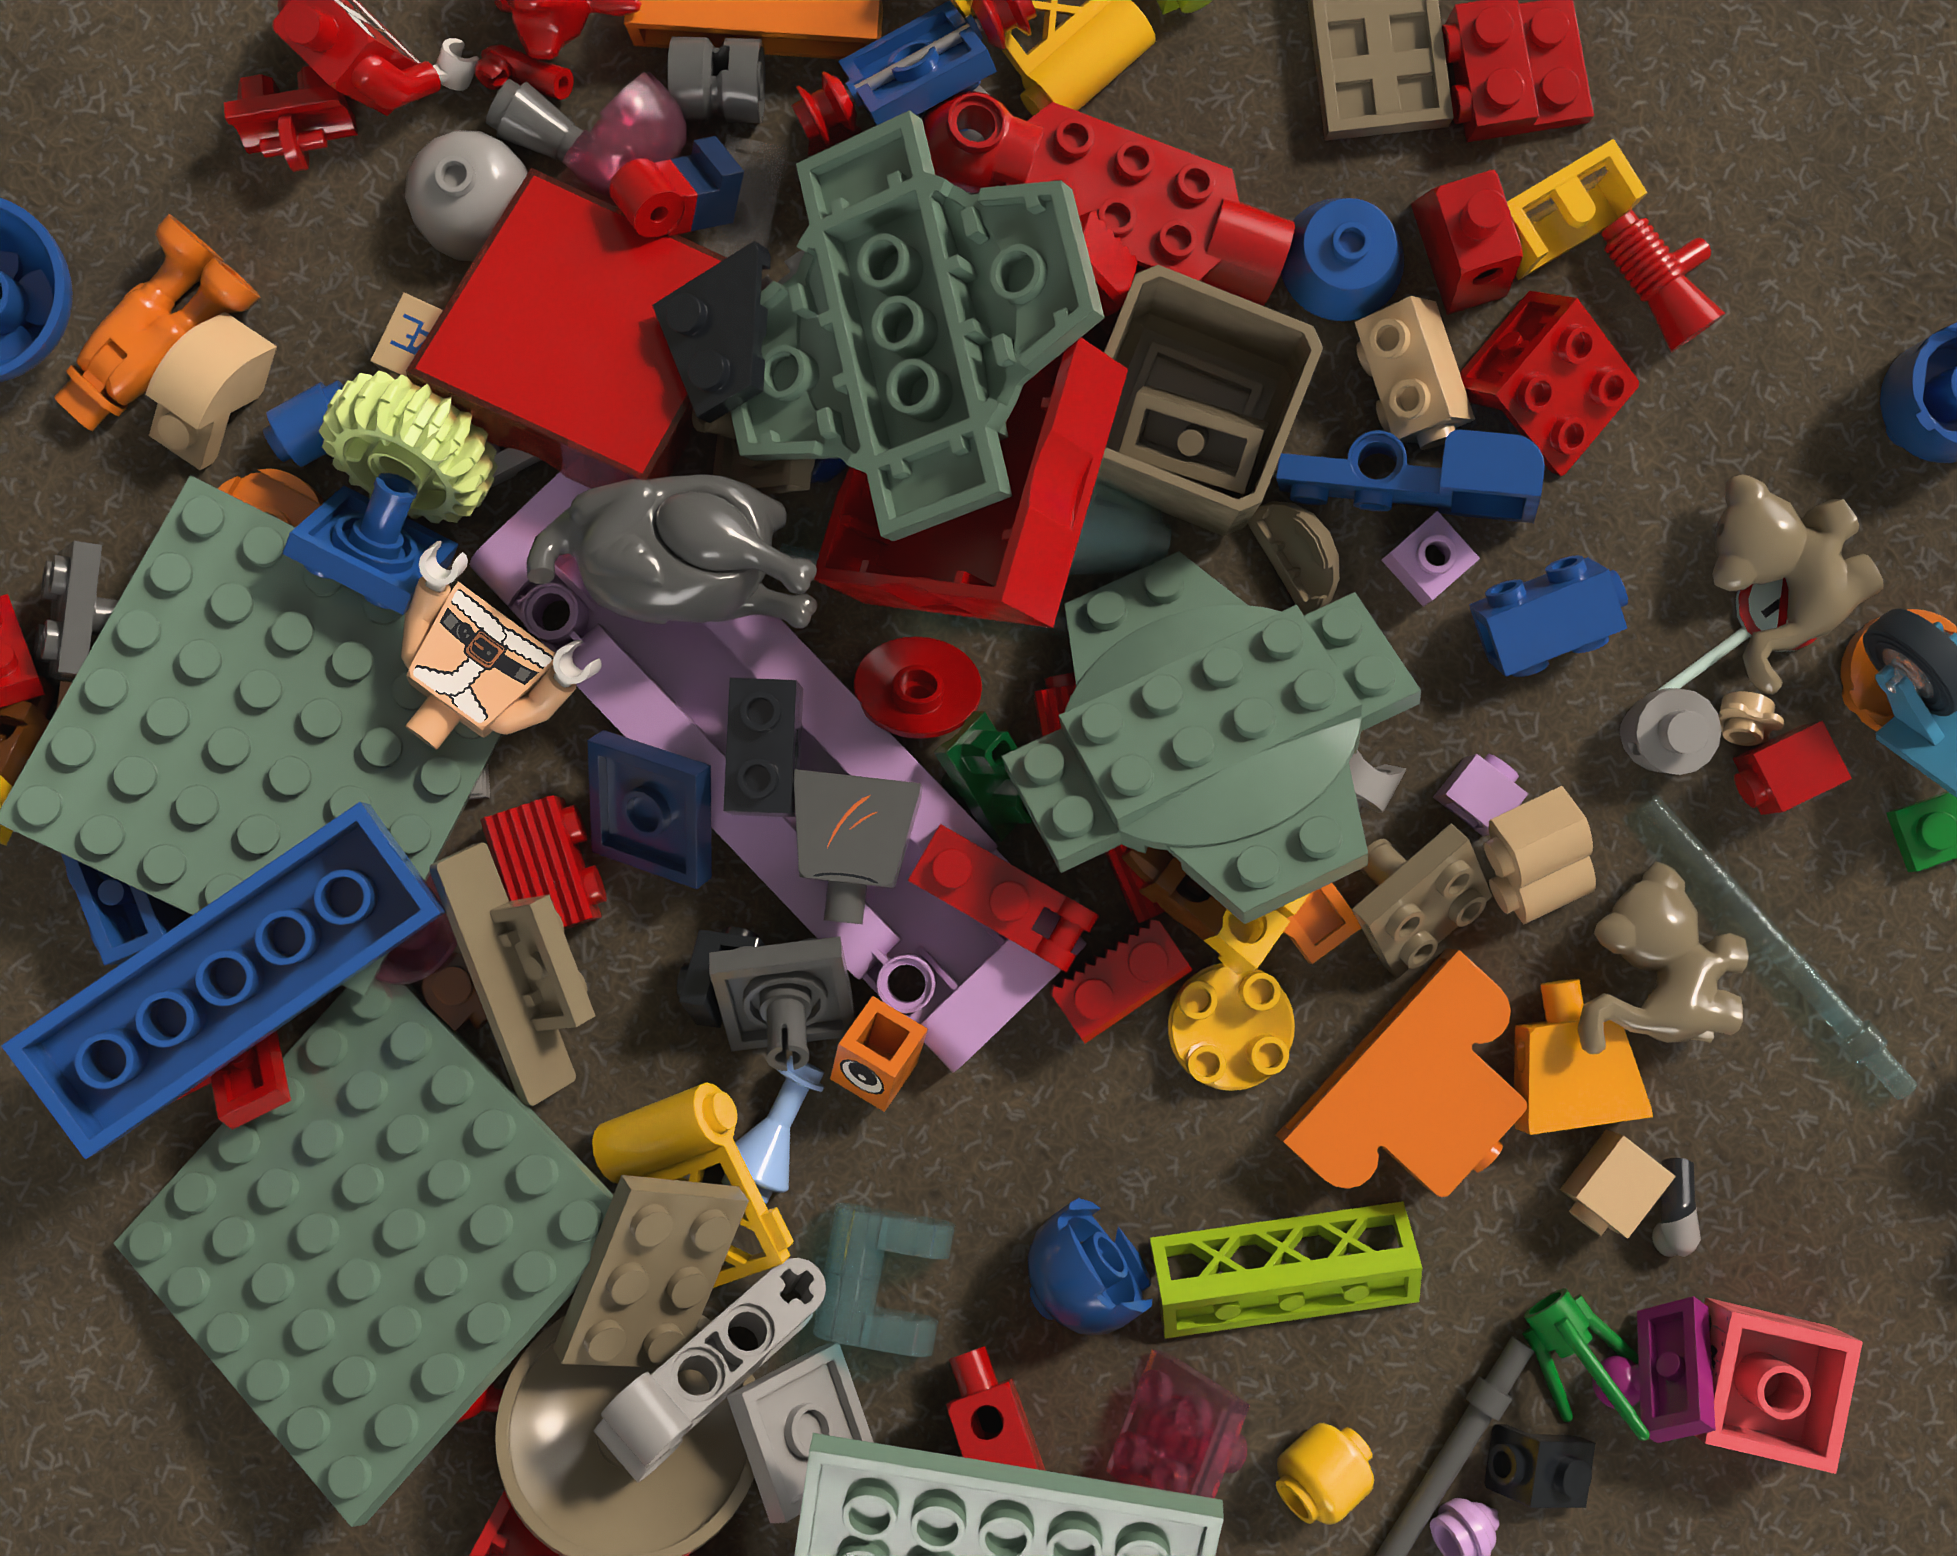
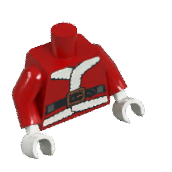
M278 0L277 6L280 13L273 20V30L327 84L386 116L394 109L440 91L441 84L449 89L463 91L469 87L473 79L475 64L479 57L461 58L465 43L460 39L449 38L445 40L442 44L437 63L432 65L427 61L420 62L358 0Z

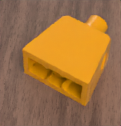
M1580 979L1540 984L1546 1021L1515 1025L1514 1089L1527 1102L1526 1111L1514 1123L1515 1129L1533 1135L1653 1117L1651 1105L1625 1029L1611 1020L1604 1022L1606 1049L1600 1054L1587 1053L1581 1047L1578 1034V1024L1584 1005Z

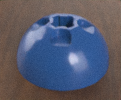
M0 198V382L32 370L55 349L63 337L69 322L73 291L67 262L49 231L25 209Z

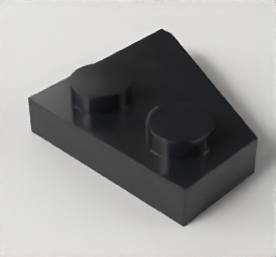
M757 241L751 242L652 305L696 417L708 423H712L764 391L765 359L762 356L761 347L767 335L768 309L760 304L762 270L770 269L771 256L768 249Z

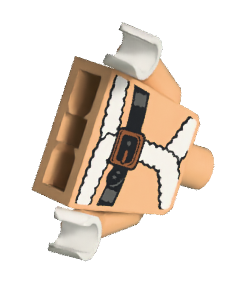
M441 541L435 542L420 557L419 568L422 577L417 583L404 619L401 658L409 669L406 676L409 684L427 697L405 727L420 740L437 750L459 721L483 738L492 731L508 735L547 721L575 691L577 683H581L599 672L602 667L600 658L592 661L584 670H581L574 664L572 656L575 648L583 643L582 640H575L554 653L460 582L451 591L449 583L453 582L463 573L467 567L468 559L462 552L455 559L452 570L442 568L436 559V553L441 547Z

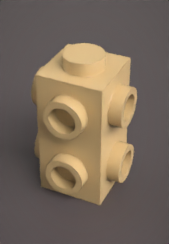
M1409 296L1355 322L1361 340L1357 343L1358 358L1366 373L1373 377L1380 398L1376 403V411L1379 421L1386 432L1392 433L1401 442L1418 443L1420 449L1425 450L1445 444L1446 437L1450 432L1459 426L1475 420L1436 301Z

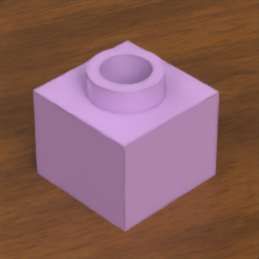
M1437 511L1385 556L1382 562L1424 607L1480 558ZM1435 545L1445 556V562L1442 566H1434L1427 561L1425 557L1427 546Z
M1474 754L1462 759L1433 798L1479 834L1489 836V821L1518 807L1528 793L1515 784L1519 775L1504 761L1491 754H1487L1484 759L1478 754Z

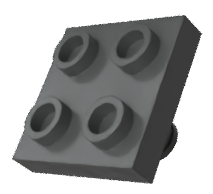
M73 541L58 552L57 555H54L52 561L45 562L41 582V599L52 600L49 620L46 619L44 624L37 625L33 647V662L44 663L42 676L45 678L74 680L89 654L91 635H100L119 601L97 597L102 545Z
M840 936L822 939L808 938L798 942L759 947L744 946L734 950L709 953V974L731 1052L767 1047L766 1061L768 1065L777 1070L787 1071L786 1049L789 1048L792 1051L793 1068L796 1070L806 1065L809 1061L807 1042L842 1038L857 1018Z

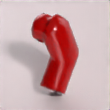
M502 44L491 45L482 50V59L478 60L475 64L477 79L482 85L491 90H500L503 84L508 79H511L519 85L528 82L540 94L564 100L570 95L574 85V78L570 69L543 60L530 58L527 54Z

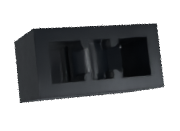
M730 678L723 811L732 815L796 817L794 772L795 769L800 770L804 690L797 680Z

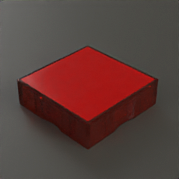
M531 168L406 369L407 377L414 385L420 387L429 384L432 392L442 398L451 397V404L459 411L470 412L472 414L471 423L483 428L488 433L487 441L498 446L509 447L536 456L560 471L565 477L591 489L629 479L650 480L670 477L690 439L693 427V407L652 305L727 257L679 235H663L658 237L639 235L618 207Z

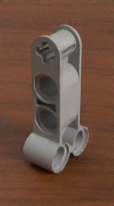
M801 1258L787 1259L783 1264L775 1266L650 1375L647 1371L640 1375L605 1407L601 1413L603 1419L593 1431L637 1483L651 1474L683 1442L682 1437L806 1326L812 1318L813 1312L816 1311L825 1296V1279L819 1268L809 1260ZM793 1289L800 1293L802 1297L800 1300L795 1298L789 1303L780 1296L782 1292L787 1294ZM738 1326L748 1328L757 1338L758 1348L752 1351L738 1349L730 1341L728 1330ZM690 1369L699 1371L709 1382L710 1391L700 1396L688 1394L678 1383L677 1374L683 1370Z

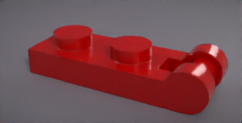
M942 824L939 825L908 879L914 885L1066 973L1077 956L1071 953L1083 930L1090 933L1099 917L1098 914L1054 890ZM1044 907L1061 916L1048 939L1032 930Z

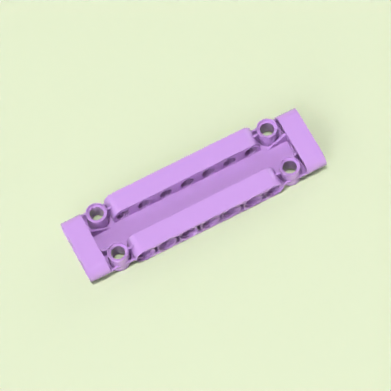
M585 448L476 551L469 563L470 567L515 613L528 631L554 653L575 640H582L583 643L575 648L572 656L576 667L584 670L589 663L600 658L602 667L599 672L583 682L577 683L576 686L626 738L711 765V827L818 939L841 937L847 970L857 979L863 978L884 1003L928 1028L924 1043L954 1073L1054 978L1061 969L914 885L908 879L940 824L1004 861H1008L996 849L998 847L997 844L891 733L876 726L865 716L860 705L861 702L780 618L750 615L722 622L667 621L666 624H656L624 617L605 607L599 606L592 599L583 583L575 557L570 554L560 555L555 561L554 580L550 583L542 585L529 581L527 578L526 561L535 537L567 510L577 495L592 488L629 479L641 480L629 467ZM555 601H567L570 608L569 620L559 630L547 631L543 626L542 620L545 609ZM730 678L797 680L803 687L800 770L921 783L923 787L922 798L895 888L867 885L863 924L823 920L828 881L799 877L796 817L732 815L723 811ZM1044 907L1032 930L1048 939L1061 916ZM1079 937L1071 953L1077 955L1087 943ZM900 965L915 966L922 972L925 978L924 992L916 1000H900L890 990V975Z

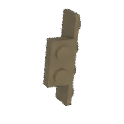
M473 844L431 864L429 871L518 1099L525 1106H534L571 1084L576 1079V1073L559 1029L578 1027L596 1015L587 994L585 979L578 971L564 934L562 919L556 912L550 895L509 901L487 844Z

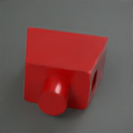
M1489 170L1435 187L1411 203L1447 315L1498 300L1508 295L1523 258V252L1499 176L1495 170ZM1486 273V277L1475 279L1479 274Z
M985 1346L950 1358L949 1362L961 1396L952 1399L946 1405L962 1456L964 1458L1046 1471L1013 1378L1001 1382L997 1381ZM984 1406L997 1408L1003 1424L1002 1430L996 1433L984 1431L977 1415L978 1409Z

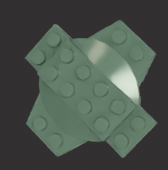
M909 110L796 163L809 219V226L799 240L797 248L805 253L799 263L797 272L783 285L773 281L761 291L760 304L768 309L767 335L761 347L762 356L765 359L764 391L730 411L739 453L742 457L753 461L841 458L848 466L865 472L868 478L880 535L891 541L899 540L1013 496L1000 441L1009 438L1005 422L1019 398L1023 384L1105 318L1073 190L1060 180L980 188L979 194L970 195L946 179L935 175L923 121Z
M1176 552L1065 603L1076 688L1070 697L1065 712L1059 715L1061 729L1002 756L1006 772L1061 873L1121 844L1146 853L1148 847L1167 850L1181 862L1182 870L1241 922L1246 924L1368 866V849L1349 762L1353 754L1357 753L1361 731L1420 704L1421 689L1355 592L1306 615H1303L1297 605L1282 612L1265 607L1249 606L1181 552Z

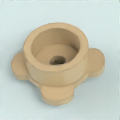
M1745 691L1726 694L1722 698L1720 714L1718 715L1723 737L1731 743L1743 746H1753L1769 741L1770 733L1773 730H1781L1783 728L1784 719L1774 713L1775 703L1770 698L1758 693Z

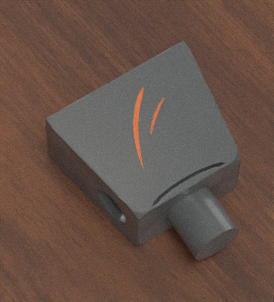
M795 769L794 794L799 877L828 881L823 920L863 924L867 885L895 888L922 798L923 787L921 783Z

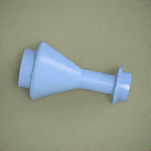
M792 1056L787 1061V1071L777 1070L786 1079L768 1116L735 1142L765 1204L768 1203L773 1192L784 1193L788 1191L790 1127L809 1089L820 1092L824 1089V1086L820 1083L824 1072L808 1062L803 1067L794 1070ZM724 1174L721 1180L722 1184L731 1186L726 1174Z

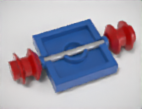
M949 0L838 61L848 80L845 83L847 90L839 78L825 71L821 73L822 88L810 94L801 86H796L801 100L792 104L791 107L807 138L810 141L820 135L825 145L829 146V130L841 124L849 131L854 132L857 112L852 103L853 101H855L857 107L864 106L870 118L877 126L909 110L921 118L925 110L957 93L972 92L979 86L982 79L997 72L988 49L981 40L984 37L987 43L1000 50L1006 49L1005 33L1017 28L1026 36H1030L1031 28L1028 21L1037 17L1032 0H971L970 9L972 15L966 16L965 19Z

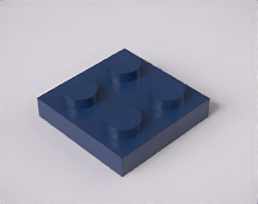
M605 730L588 739L592 852L698 889L711 879V765Z

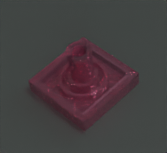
M1152 1349L1105 1471L1123 1484L1215 1498L1224 1473L1231 1474L1237 1472L1246 1461L1247 1443L1245 1437L1240 1434L1250 1404L1175 1356Z

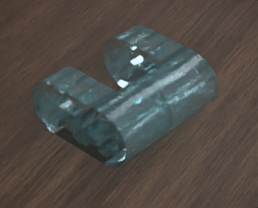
M836 1203L823 1269L826 1291L824 1300L816 1309L813 1335L830 1342L914 1357L933 1355L939 1324L937 1319L924 1314L876 1306L886 1251L931 1259L950 1258L956 1225L943 1219L853 1203Z

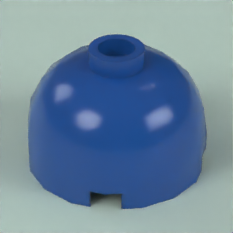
M1078 1198L1052 1215L1037 1230L1028 1253V1274L1032 1285L1030 1297L1042 1316L1049 1320L1054 1319L1069 1330L1085 1335L1108 1334L1125 1326L1152 1307L1153 1299L1144 1300L1142 1291L1151 1285V1281L1139 1252L1118 1227L1114 1243L1092 1216L1101 1208L1093 1202Z

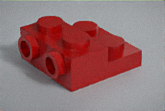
M1480 0L1455 4L1446 23L1442 25L1446 63H1453L1456 85H1453L1450 91L1453 121L1455 124H1464L1467 142L1585 124L1591 121L1594 117V110L1573 0H1540L1519 4L1518 0Z

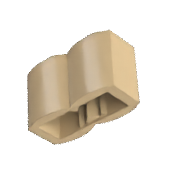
M1563 786L1551 790L1489 821L1490 840L1484 842L1483 846L1496 875L1489 879V885L1496 902L1504 913L1508 914L1514 911L1524 925L1595 891V872L1589 856L1593 851L1590 827L1587 818Z

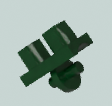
M973 711L965 720L960 731L951 739L941 744L934 751V754L946 771L941 781L945 791L952 798H963L978 824L993 841L1002 842L1017 824H1028L1033 821L1006 772L1002 759L1003 755L1018 748L1008 731H997L985 711Z

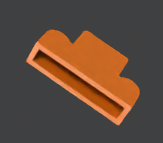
M639 0L642 3L640 10L637 13L628 14L624 17V24L633 46L669 48L672 37H707L715 48H720L725 38L762 39L765 55L843 59L881 38L883 4L882 0Z
M1445 949L1275 1136L1316 1174L1335 1187L1353 1188L1361 1186L1369 1180L1377 1168L1379 1158L1377 1149L1381 1146L1423 1187L1439 1197L1450 1195L1472 1169L1479 1173L1497 1158L1503 1149V1144L1499 1140L1527 1109L1526 1100L1472 1050L1474 1043L1483 1044L1491 1042L1503 1034L1509 1024L1511 1013L1507 996L1493 980L1460 950Z

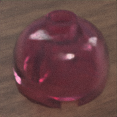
M644 72L627 85L600 112L602 118L595 124L590 133L586 129L581 133L567 151L562 162L581 181L597 193L610 197L609 186L616 172L627 162L639 158H647L655 163L679 157L687 142V124L681 108L659 80L650 72L647 74Z

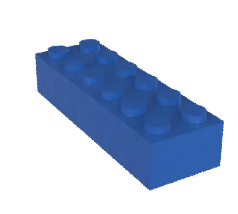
M358 802L8 1040L1 1047L84 1159H87L108 1148L446 912L439 899L371 805Z

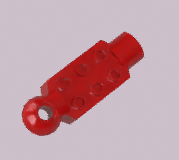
M969 91L957 93L929 108L922 118L935 175L970 193H978L980 188L1061 180L1073 190L1079 216L1090 211H1096L1098 219L1105 221L1106 228H1112L1114 237H1120L1122 246H1128L1129 253L1136 255L1138 264L1134 277L1141 271L1160 265L1261 306L1265 305L1278 281L1291 246L1295 222L1240 202L1231 168L1055 102H1051L1026 121L1013 116L1002 102L990 95ZM959 130H975L983 136L985 141H970L963 137Z

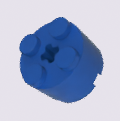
M1957 322L1935 332L1901 353L1889 367L1880 392L1881 412L1889 439L1912 455L1936 463L1957 462Z

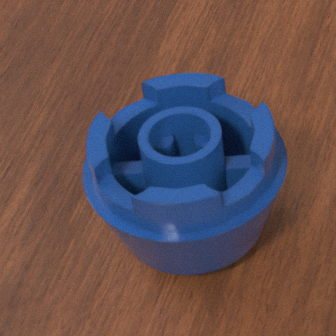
M1332 198L1309 206L1293 220L1295 222L1293 239L1281 271V276L1288 292L1300 306L1321 318L1334 321H1351L1376 312L1390 300L1397 290L1403 275L1404 250L1397 230L1383 211L1364 200Z

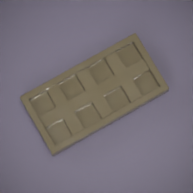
M1307 0L1325 141L1449 127L1453 120V110L1438 0Z

